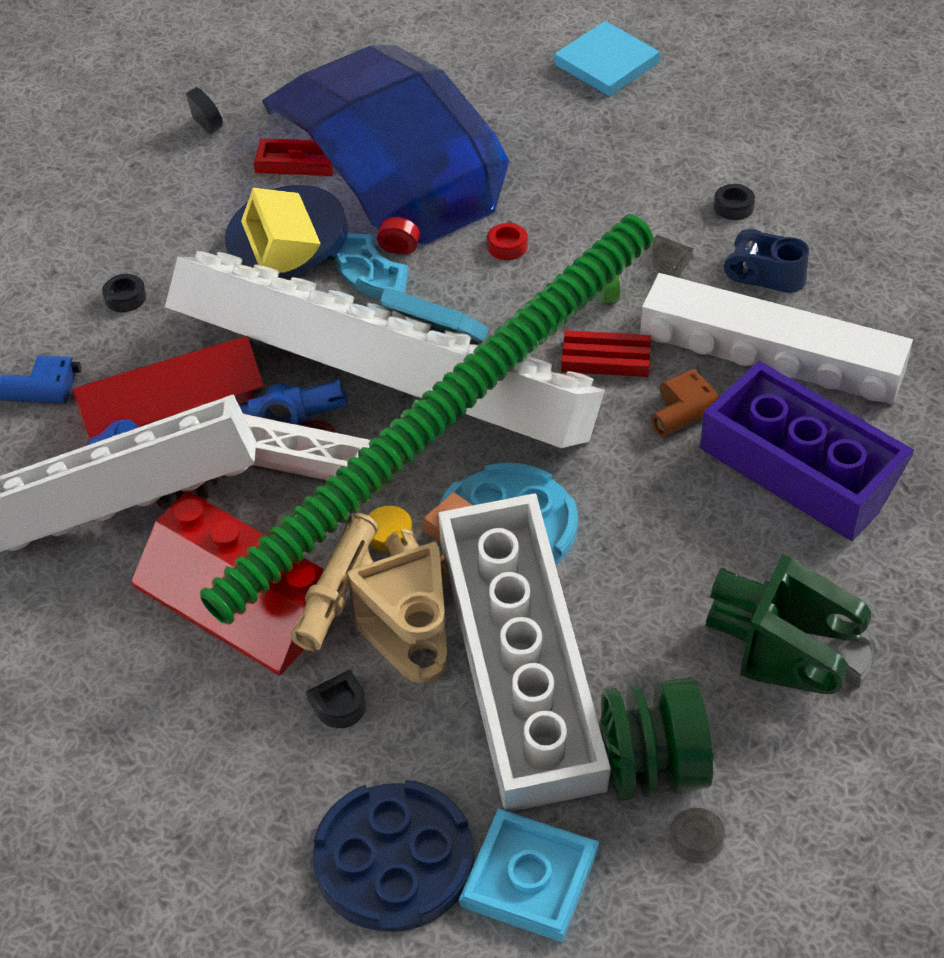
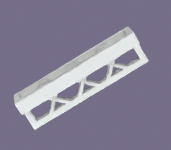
M243 414L256 440L255 466L326 480L329 476L337 477L336 471L341 466L348 467L347 461L351 457L358 458V452L362 447L369 448L370 440Z

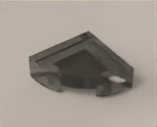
M656 235L652 245V264L658 273L678 278L693 258L694 248Z

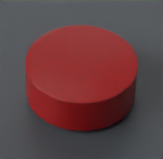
M390 217L381 222L377 234V242L388 253L408 255L416 250L420 231L414 223L407 219Z
M502 223L492 227L487 233L488 252L500 260H514L523 256L528 249V234L526 230L514 223Z

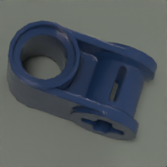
M756 229L742 230L737 235L734 242L735 251L726 258L724 263V271L728 278L735 282L747 285L753 284L787 293L797 292L804 288L807 280L809 247L803 240L795 237L768 234ZM749 241H753L751 247L749 248V246H747ZM747 266L748 271H747L746 273H744L743 271H744L745 267Z

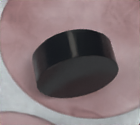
M727 184L715 192L714 210L719 216L729 220H742L753 213L755 195L748 187L741 184Z
M133 274L116 275L110 278L102 289L106 306L116 312L133 311L139 308L146 300L144 282L140 277Z

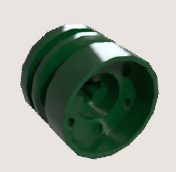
M692 677L657 682L654 691L653 707H648L644 694L638 685L629 686L627 689V711L617 688L602 691L599 728L611 768L610 777L619 801L630 800L635 797L636 774L645 797H651L657 793L658 771L661 770L664 771L667 782L674 793L705 789L712 785L713 752L710 729L701 692Z

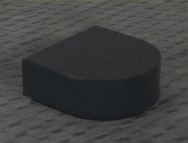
M195 87L186 93L192 117L209 134H212L223 126V119L218 108L200 88Z
M351 670L306 691L307 700L314 712L329 727H350L356 724L365 713V693Z

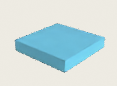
M607 21L602 22L554 54V65L609 97L660 63V51Z
M387 287L384 288L380 299L382 305L405 317L409 316L430 322L432 327L444 331L452 330L466 334L471 337V340L480 343L481 341L484 342L489 327L462 312Z
M498 808L459 898L460 907L563 943L599 850V841Z

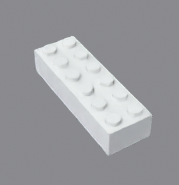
M536 493L438 512L440 543L504 810L515 812L607 792L611 768Z

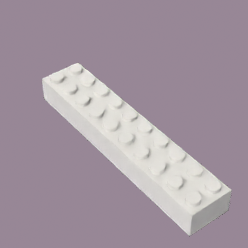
M196 251L195 257H177L165 304L166 308L419 398H422L423 393L426 391H433V385L437 381L443 382V376L447 372H453L454 366L457 363H463V359L468 354H474L473 351L478 346L469 344L471 337L466 334L452 330H445V334L431 331L432 324L425 320L406 316L405 320L391 317L393 310L372 303H367L366 307L353 304L354 297L333 290H329L328 294L316 291V284L294 277H291V281L278 278L279 271L261 265H254L253 268L241 265V258L217 252L216 256ZM527 357L524 362L518 363L514 371L507 372L508 375L504 380L497 381L494 389L487 390L484 398L477 399L474 407L466 408L465 414L548 444L565 448L589 442L605 390L592 386L593 378L571 371H567L566 375L550 372L552 364Z

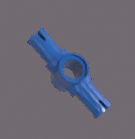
M341 379L305 389L301 386L293 388L286 384H275L268 387L263 396L249 399L248 404L240 406V409L246 415L296 425L310 421L311 415L348 407L346 391H342L344 385ZM279 403L285 405L291 413L286 416H277L268 407Z

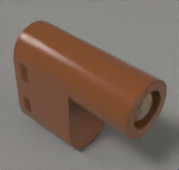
M689 369L660 384L661 396L669 406L651 415L652 426L662 438H665L703 419L704 411L719 396L702 377L699 370Z

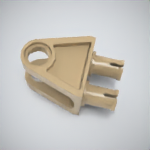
M401 529V534L405 540L404 544H402L396 531L385 540V547L391 554L390 557L373 562L367 548L360 566L347 571L353 622L357 631L405 678L412 682L424 684L440 678L448 665L440 551L436 541L418 546L413 532L409 529ZM421 649L430 650L436 655L434 664L426 668H420V665L411 662L409 657L412 653Z

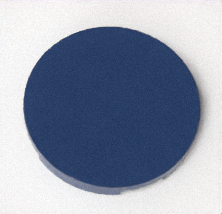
M290 185L272 189L299 193L321 243L316 253L306 263L296 269L279 273L278 278L291 280V277L300 278L306 276L305 270L316 266L326 258L333 259L342 248L348 232V223L340 201L333 194L319 187ZM246 203L230 220L225 233V245L228 254L242 259L241 265L253 268L258 263L241 222L247 206Z
M406 780L405 784L390 783L369 788L363 785L347 793L328 810L320 822L314 837V874L323 897L343 918L358 926L376 931L396 932L410 930L426 925L442 916L459 900L474 863L472 836L468 827V821L460 808L441 791L429 785L411 780Z

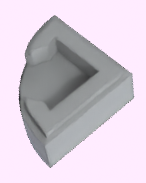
M866 631L857 640L834 639L827 645L846 660V678L858 688L867 680L873 660L872 649L869 644L870 639Z

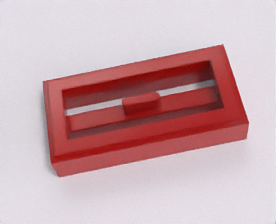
M260 138L254 160L255 173L333 176V166H335L336 162L335 156L338 153L337 141Z
M564 330L561 372L571 371L587 374L649 377L651 335Z

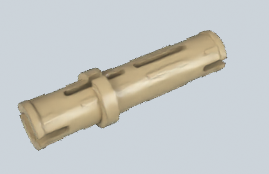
M352 513L319 581L316 585L310 586L305 596L307 604L290 635L291 640L299 647L309 651L320 650L334 617L341 615L346 605L344 597L349 587L347 571L360 566L366 550L379 528L376 521L370 516L362 513H355V515Z

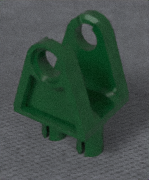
M782 554L770 581L766 580L763 584L721 568L711 590L710 598L714 599L709 610L705 627L746 641L740 670L741 676L773 685L820 694H834L843 687L846 679L845 667L847 662L839 653L808 634L846 641L857 640L870 623L871 611L867 604L858 597L795 559ZM834 614L844 615L853 622L844 621ZM814 665L821 666L829 670L830 672L822 671L816 668Z

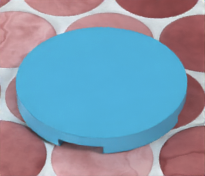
M509 462L485 465L483 471L470 475L459 483L457 481L453 482L440 503L453 492L472 505L536 493L555 565L568 554L577 535L578 513L574 498H571L565 489L552 479V474L527 464Z

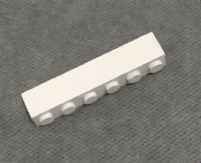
M662 273L658 274L642 306L640 334L651 335V339L655 342L668 343L693 350L698 354H708L727 359L742 366H753L756 362L761 361L787 377H793L818 384L826 389H837L862 396L871 401H881L892 405L895 402L903 380L913 339Z
M234 394L1 475L0 552L20 550L31 541L42 537L63 535L72 530L74 526L92 520H107L118 511L135 505L141 507L148 506L156 502L161 496L179 490L191 491L200 487L205 481L222 475L235 476L245 471L249 466L254 465L256 440Z

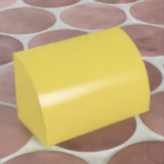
M252 188L241 222L258 265L275 269L279 273L300 267L313 257L321 243L299 193Z

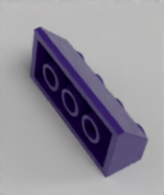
M761 361L756 362L703 413L700 449L852 542L880 513L914 452V449Z

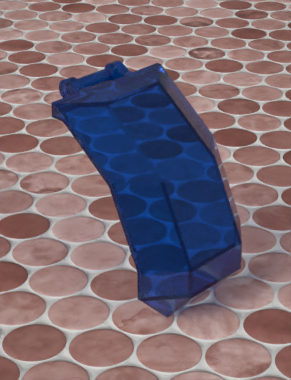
M396 45L368 46L301 74L262 100L268 115L276 112L306 131L357 196L373 226L379 228L381 222L390 217L404 218L418 227L420 231L418 243L428 244L463 226L491 215L496 210L510 162L496 134L442 69Z

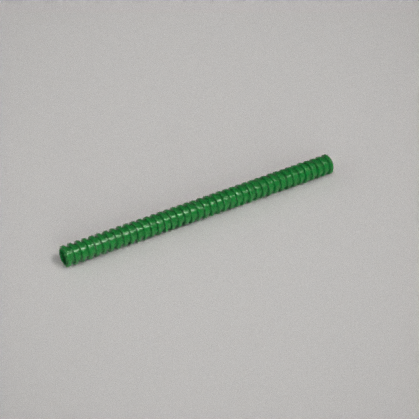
M625 215L620 223H616L611 231L606 232L601 240H597L592 245V248L585 250L581 257L576 258L573 265L567 266L563 274H558L552 283H548L543 291L538 292L534 296V300H529L525 303L524 309L516 311L514 318H508L504 323V327H498L494 332V336H488L483 342L484 345H478L473 351L474 354H468L463 359V363H457L454 366L453 372H447L442 378L443 382L437 381L432 387L433 391L428 390L423 393L422 400L414 401L411 409H405L401 414V419H394L390 424L391 429L384 428L379 434L380 438L370 440L369 448L362 447L359 450L358 458L351 457L347 461L348 467L341 466L337 469V477L329 476L325 481L326 487L318 486L314 490V497L307 496L303 500V507L295 506L291 512L292 517L284 516L280 521V527L273 526L269 530V537H260L258 539V547L250 546L246 550V557L239 556L235 559L236 566L234 568L226 567L223 570V578L215 577L212 580L211 584L213 587L201 589L200 599L206 609L219 622L231 625L235 621L234 614L242 615L247 609V603L254 604L258 600L257 594L259 592L265 594L269 591L270 582L276 584L281 580V572L289 573L292 570V562L300 563L304 558V552L311 553L315 549V542L322 543L326 539V532L333 533L337 530V522L344 523L348 520V512L356 513L359 510V502L367 503L371 498L370 493L377 494L382 488L381 483L388 484L392 480V473L399 474L403 470V464L409 465L413 461V454L420 455L425 449L424 445L430 446L435 441V436H441L445 432V426L451 427L454 425L456 417L460 418L465 415L466 408L474 407L477 399L484 398L487 390L494 389L497 381H502L506 378L507 372L514 371L518 363L524 362L528 354L536 351L538 345H543L548 336H553L556 333L558 327H563L568 321L567 319L573 318L577 310H581L586 306L587 301H592L598 292H602L605 289L606 284L612 283L617 275L624 272L625 267L632 265L636 258L642 256L644 250L651 248L654 244V237L649 226L635 215Z

